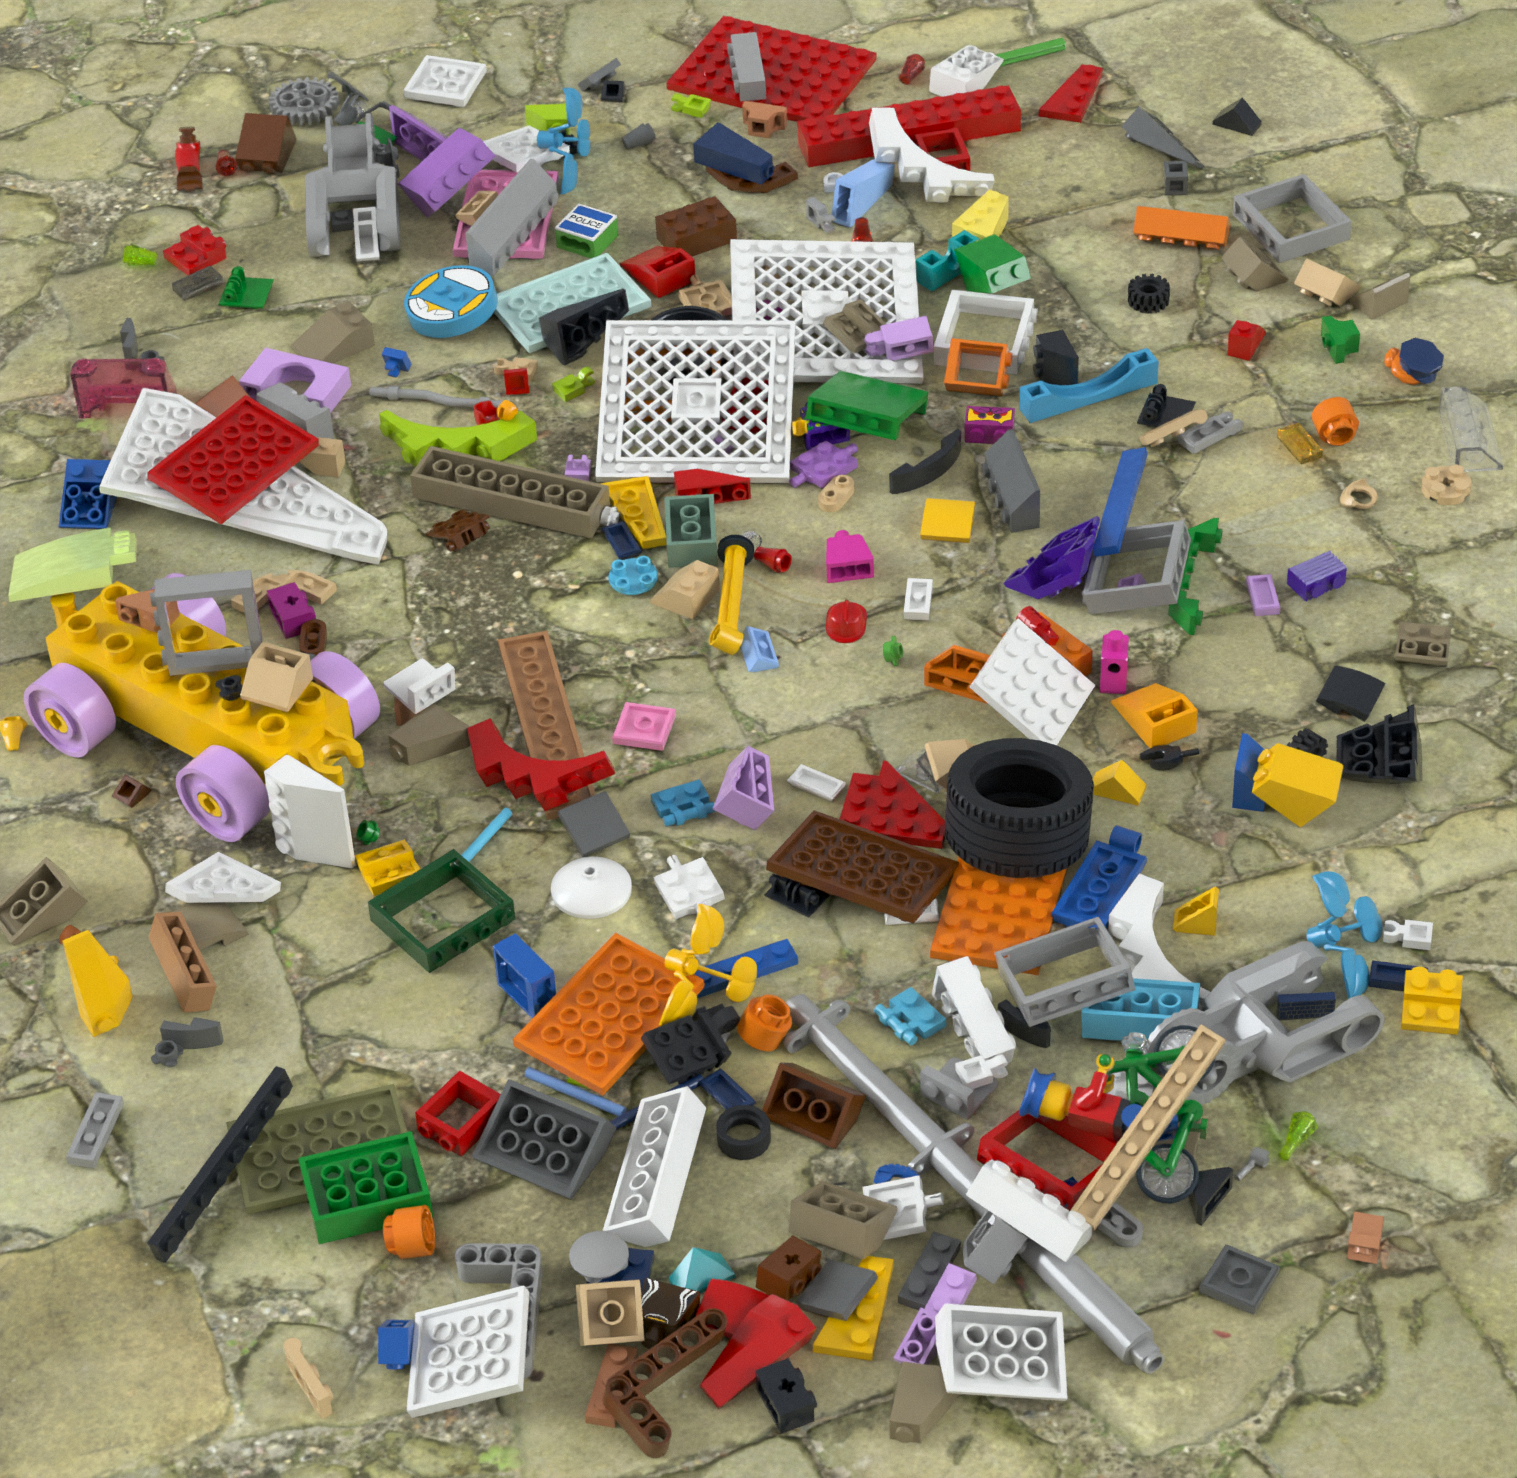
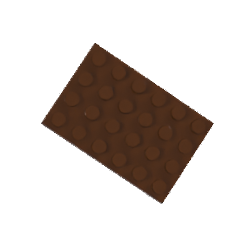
M814 810L768 859L766 870L781 877L800 882L805 886L825 891L827 894L839 896L852 903L861 904L877 912L885 913L904 922L914 924L952 879L959 862Z

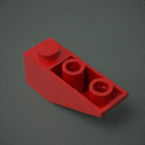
M698 468L674 471L676 496L714 494V504L751 499L750 478Z

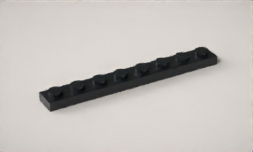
M275 1066L149 1239L147 1244L156 1260L166 1263L170 1256L178 1249L179 1244L188 1231L194 1227L201 1213L209 1206L214 1195L225 1184L235 1166L242 1160L244 1154L258 1138L266 1123L274 1116L277 1108L289 1095L293 1085L285 1069Z

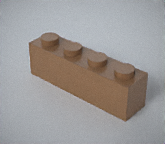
M182 912L155 913L148 938L183 1012L210 1010L217 985Z

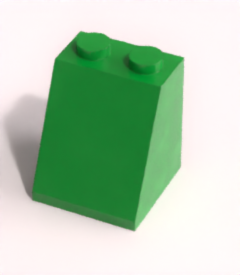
M996 234L954 249L964 285L968 292L992 294L1031 279L1025 256Z

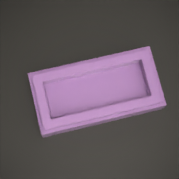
M1271 574L1246 576V586L1254 615L1280 614V605Z

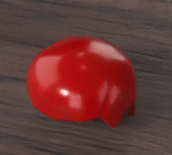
M490 400L474 405V418L477 425L500 420L497 415V408L494 407Z

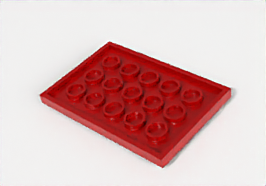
M245 395L149 470L147 477L151 482L214 521L223 524L318 447L319 439Z

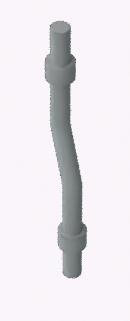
M389 386L388 388L370 387V396L388 397V400H399V398L424 399L451 407L474 408V405L490 400L494 407L498 408L503 401L491 400L490 397H480V399L454 398L428 390L400 389L399 386Z

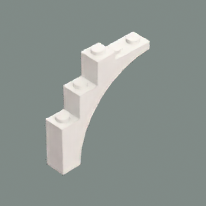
M872 108L869 126L875 162H897L901 182H923L926 202H948L949 196H983L989 189L992 190L994 184L993 174L975 173L942 163L924 152L907 136L898 122L894 108Z
M1139 873L1109 914L1108 932L1110 935L1122 939L1118 948L1129 964L1133 978L1191 982L1180 974L1165 958L1154 935L1153 922L1163 902L1164 883ZM1200 987L1199 1010L1204 1012L1207 1010L1204 1000L1210 994V991Z

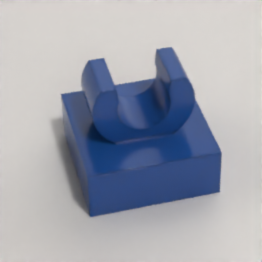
M388 347L384 348L382 357L386 363L385 370H389L388 376L397 378L400 370L409 371L411 361L406 351Z

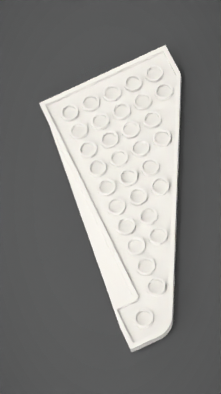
M143 388L102 479L100 493L123 497L216 522L151 482L147 477L149 470L216 417L179 394ZM294 466L223 523V525L338 555L343 558L378 565L387 543V529L380 520Z

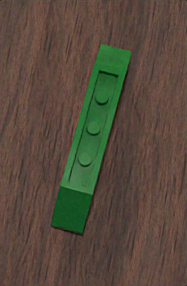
M1212 518L1188 529L1191 542L1177 604H1169L1168 615L1189 635L1195 634L1197 625L1201 626L1203 611L1199 610V600L1187 598V591H1184L1190 588L1191 575L1188 574L1194 572L1195 559L1193 557L1198 556V551L1214 553L1216 543L1221 544L1223 529H1219V518Z

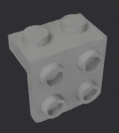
M956 1057L951 1058L939 1071L926 1065L920 1072V1095L967 1120L998 1087V1080L994 1077L993 1083L974 1089L965 1086L955 1071V1063L962 1061Z

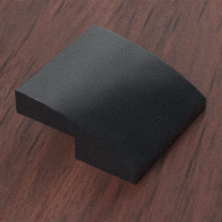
M1334 666L1316 702L1337 715L1343 709L1365 722L1386 683L1355 669Z

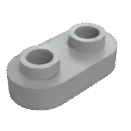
M1114 1202L1104 1217L1109 1218V1220L1102 1219L1097 1228L1123 1247L1138 1245L1143 1237L1142 1223Z

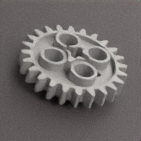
M306 77L302 81L300 78H297L296 82L289 80V84L281 83L282 88L275 87V92H271V97H269V107L272 115L288 116L291 125H294L296 122H299L300 126L304 122H307L309 125H311V121L319 123L320 118L325 119V116L333 115V111H337V106H339V95L336 87L331 86V82L325 83V79L318 82L317 77L313 80H309Z

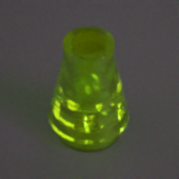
M132 243L131 245H125L123 263H128V266H155L157 252L147 250Z

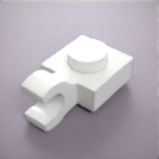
M980 1055L955 1063V1071L965 1086L974 1089L993 1083V1077L1003 1078L1007 1076L1008 1072L1004 1066H1007L1008 1062L1004 1055L995 1056L987 1061Z

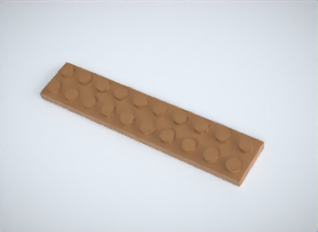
M548 631L499 639V651L529 757L542 760H569L584 757ZM593 784L567 794L569 802L544 811L546 819L559 818V810L596 795Z

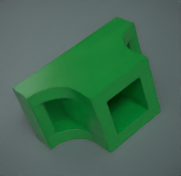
M1332 316L1322 317V343L1324 348L1328 349L1335 364L1343 363L1346 355L1359 352L1360 332L1353 320L1339 321Z

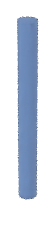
M528 1067L525 1071L526 1078L613 1115L620 1116L627 1112V1108L534 1068Z

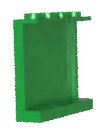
M840 370L808 396L806 419L895 441L899 438L900 423L913 412L926 414L928 391Z

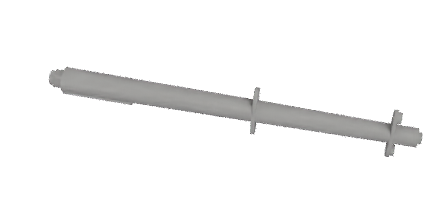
M804 994L791 997L787 1001V1005L790 1008L792 1022L799 1029L790 1031L784 1037L785 1049L789 1053H795L813 1042L920 1153L909 1163L908 1167L916 1171L919 1176L935 1168L982 1217L987 1209L966 1195L981 1167L961 1148L972 1138L975 1131L974 1127L970 1123H964L945 1133L835 1026L848 1016L851 1009L846 1001L835 1000L830 1004L829 1008L821 1011ZM1028 1237L1029 1243L1019 1256L1124 1364H1135L1142 1372L1148 1374L1157 1371L1162 1366L1165 1357L1160 1352V1348L1154 1343L1152 1329L1076 1254L1065 1262Z

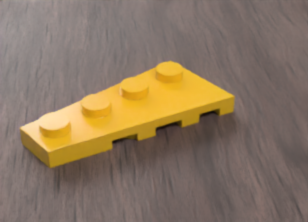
M649 476L601 483L609 486L610 504L612 507H617L620 518L625 522L643 549L667 545L666 534Z
M867 1256L861 1260L858 1267L875 1271L878 1277L877 1281L846 1321L832 1317L827 1319L813 1344V1353L873 1361L893 1273L894 1259Z

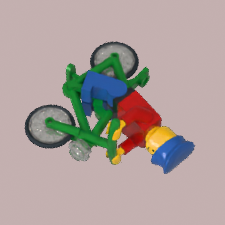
M1189 1025L1172 1027L1159 1037L1153 1053H1147L1151 1042L1146 1039L1144 1034L1137 1032L1129 1033L1128 1036L1122 1038L1121 1042L1124 1046L1123 1051L1126 1053L1125 1058L1114 1061L1113 1057L1110 1058L1106 1054L1098 1055L1096 1058L1098 1071L1094 1072L1090 1086L1087 1088L1077 1087L1074 1094L1069 1084L1056 1081V1073L1040 1074L1034 1068L1020 1106L1019 1114L1020 1116L1029 1114L1035 1118L1041 1115L1057 1121H1061L1065 1116H1068V1124L1070 1126L1119 1142L1149 1099L1146 1093L1138 1091L1137 1073L1156 1088L1162 1078L1151 1068L1157 1067L1160 1073L1165 1076L1198 1028ZM1215 1059L1210 1064V1066L1203 1074L1201 1079H1203L1210 1073L1211 1069L1214 1066ZM1125 1071L1127 1099L1107 1094L1114 1088L1115 1076L1113 1073ZM1185 1100L1157 1140L1174 1139L1172 1144L1154 1146L1136 1171L1137 1182L1142 1192L1156 1202L1163 1204L1180 1202L1187 1198L1197 1186L1199 1179L1197 1163L1194 1157L1184 1149L1190 1132L1200 1133V1139H1206L1208 1119L1202 1118L1203 1108L1196 1100Z

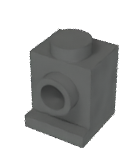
M1164 161L1165 196L1187 195V162Z

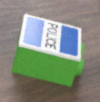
M578 203L555 227L557 248L591 259L599 256L618 237L617 215Z

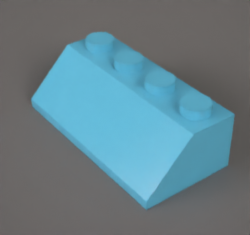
M1133 978L1134 991L1082 1009V1038L1146 1042L1156 1027L1164 1019L1171 1017L1173 1013L1180 1012L1182 1009H1199L1200 983Z

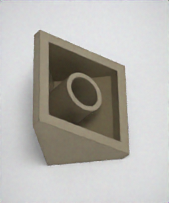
M1409 272L1350 298V303L1372 320L1408 303Z

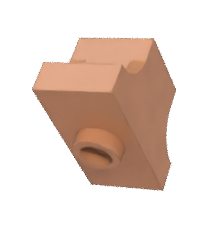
M745 101L742 105L743 124L748 125V135L769 138L773 132L786 129L787 107Z

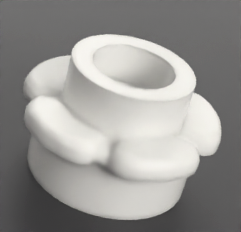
M606 506L600 518L601 525L609 526L619 523L620 513L617 512L616 506Z

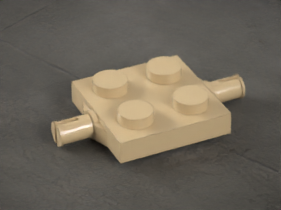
M693 275L690 278L693 286L678 291L679 299L683 306L705 307L718 312L724 317L732 314V296L722 280L703 283L698 275H695V277Z

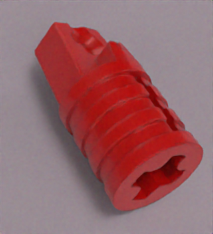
M1027 606L1018 613L1016 620H1021L1048 645H1056L1059 636L1050 628L1051 624L1032 606Z

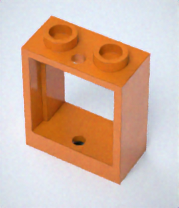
M951 338L944 379L946 391L1002 397L1003 390L1008 388L1009 375H1006L1007 367H1011L1013 354L1009 352L1008 345ZM962 353L1001 357L996 385L958 381Z

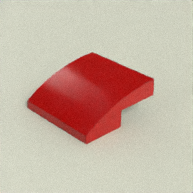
M711 1279L695 1317L709 1308L721 1310L727 1317L724 1336L731 1339L748 1312L770 1295L738 1283ZM706 1325L711 1330L718 1329L715 1325Z

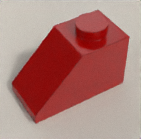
M1236 320L1229 332L1227 356L1250 361L1265 336L1266 330L1260 325Z

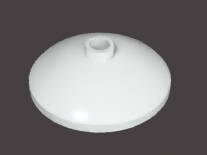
M584 857L571 861L558 870L551 882V896L555 905L562 912L582 919L602 918L615 913L627 903L632 891L631 878L627 870L619 863L603 857Z

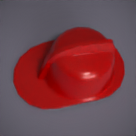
M848 600L834 604L827 612L825 626L827 635L832 640L844 644L859 640L866 630V609L862 605L849 602Z

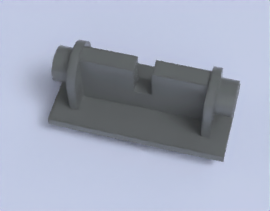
M388 138V145L381 143L375 148L376 163L379 162V164H384L385 166L395 167L397 178H400L399 167L395 165V160L399 159L396 146L393 147L390 138Z

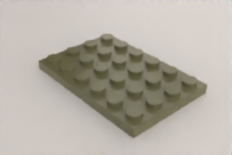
M394 1084L275 1111L274 1116L266 1123L258 1138L251 1144L242 1160L236 1165L247 1215L308 1201L298 1158L406 1133L407 1129ZM236 1120L226 1122L228 1131Z

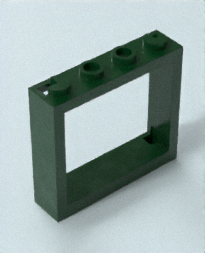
M455 849L368 901L370 921L428 973L445 965L454 957L466 952L470 947L488 938L491 934L516 919L513 899ZM457 877L492 909L427 949L400 925L393 916Z

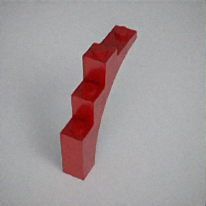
M491 718L467 728L476 771L486 787L505 780V784L515 799L534 792L544 811L569 802L567 794L616 774L614 766L604 750L586 757L569 760H542L516 752L504 743L501 733Z

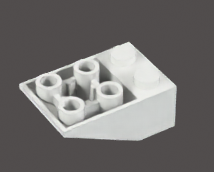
M967 45L931 68L929 92L939 96H948L955 93H966L984 89L1002 64L1003 58L995 56L991 52L977 49L975 46Z

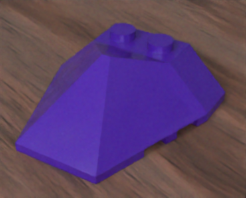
M1095 516L1057 534L1040 549L1041 553L1036 558L1030 557L1027 560L1028 565L1016 569L1004 582L1005 587L1040 599L1045 596L1049 598L1054 597L1062 591V588L1068 587L1071 589L1082 582L1081 578L1088 569L1100 518Z

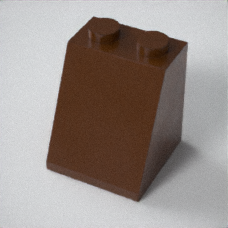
M245 113L235 157L240 170L246 172L264 171L269 174L283 172L297 139L288 116Z

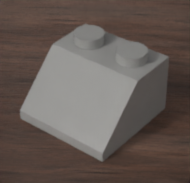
M987 1210L963 1242L964 1265L994 1284L999 1277L1003 1278L1009 1272L1012 1266L1011 1260L1016 1254L1020 1255L1029 1243L1028 1236Z

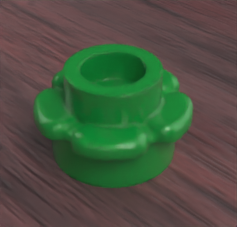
M363 820L357 828V840L362 841L366 846L370 842H375L380 834L377 822Z

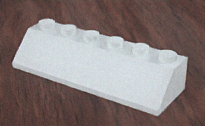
M688 1086L641 1099L603 1231L614 1233L626 1242L643 1247L670 1241L706 1111L704 1104Z

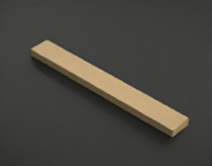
M1202 1024L1198 1027L1070 1210L1081 1214L1086 1219L1085 1222L1091 1225L1093 1231L1098 1227L1226 1043V1039Z

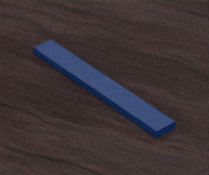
M1146 447L1122 451L1093 546L1095 557L1118 554L1148 456Z

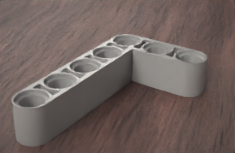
M469 1243L460 1246L455 1252L458 1277L463 1282L511 1283L510 1289L525 1286L529 1291L524 1379L529 1377L534 1368L543 1277L539 1248L532 1244Z

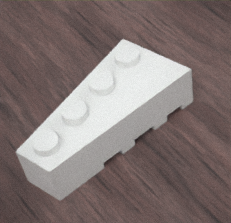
M968 956L937 966L932 995L936 1001L942 1000V1011L946 1018L953 1017L954 1030L958 1037L965 1036V1048L970 1056L974 1058L982 1055L984 1060L987 1061L995 1056L1004 1055L1008 1063L1012 1062L1014 1050L1016 1049L1014 1037L1012 1034H1007L1001 1012L995 1010L989 989L987 987L984 988L980 981L981 976L978 967L975 964L972 965Z

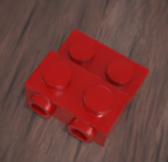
M199 225L180 234V242L163 250L164 258L189 277L227 258L224 239L220 236L214 237L208 227L202 228Z

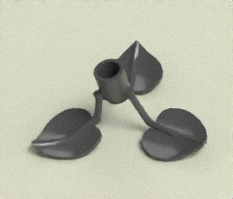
M332 71L328 72V79H335L342 85V92L348 93L339 113L333 119L340 126L352 125L354 121L358 123L360 119L366 116V113H371L380 107L389 110L391 104L383 101L357 116L358 111L352 106L358 96L367 102L369 99L338 74Z

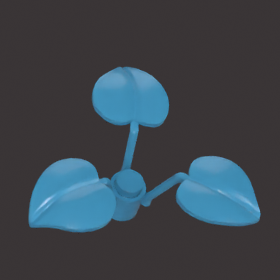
M563 88L566 97L568 124L549 128V131H539L537 134V145L539 148L549 149V152H556L565 156L560 194H566L576 187L578 166L577 162L573 160L572 154L557 148L561 147L563 142H578L577 152L583 157L589 154L591 148L589 122L586 119H581L578 123V119L582 116L583 104L581 94L574 88ZM578 124L577 137H563L558 132L569 127H575Z
M1326 871L1315 874L1312 878L1319 887L1324 906L1331 917L1324 922L1317 923V926L1309 928L1307 930V941L1312 942L1317 948L1324 947L1325 951L1334 950L1342 952L1341 968L1349 999L1366 991L1369 986V970L1365 959L1361 955H1355L1354 949L1336 946L1335 944L1340 940L1342 932L1359 927L1364 941H1377L1383 931L1382 920L1373 900L1363 896L1359 897L1354 905L1357 923L1340 928L1332 925L1331 922L1342 917L1347 912L1345 905L1350 900L1349 889L1344 878L1338 873Z

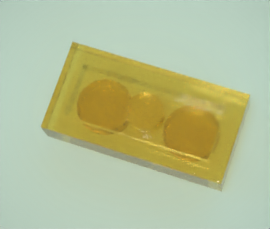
M1299 423L1277 430V438L1301 465L1323 457V450Z

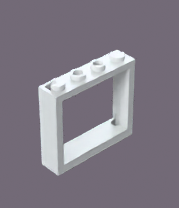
M952 290L934 344V365L947 366L951 338L960 312L1021 319L1012 351H1009L1013 354L1012 365L1007 367L1006 371L1009 374H1017L1020 364L1025 362V351H1028L1029 337L1033 335L1034 323L1032 322L1036 323L1038 309L1034 308V299ZM962 353L960 368L998 372L1001 357Z

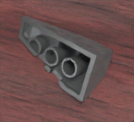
M1138 106L1121 126L1127 132L1125 136L1134 144L1138 141L1166 155L1186 161L1197 168H1204L1203 163L1190 150L1182 147L1184 144L1173 135L1174 133L1163 122Z

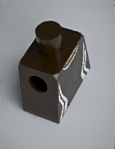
M645 1278L641 1293L644 1329L642 1345L647 1349H651L695 1318L700 1306L699 1291Z

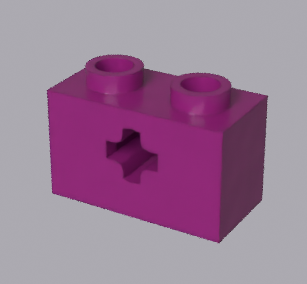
M295 582L267 590L269 609L285 639L300 635L302 624L316 619L313 606L307 605L308 601L304 590L300 591Z

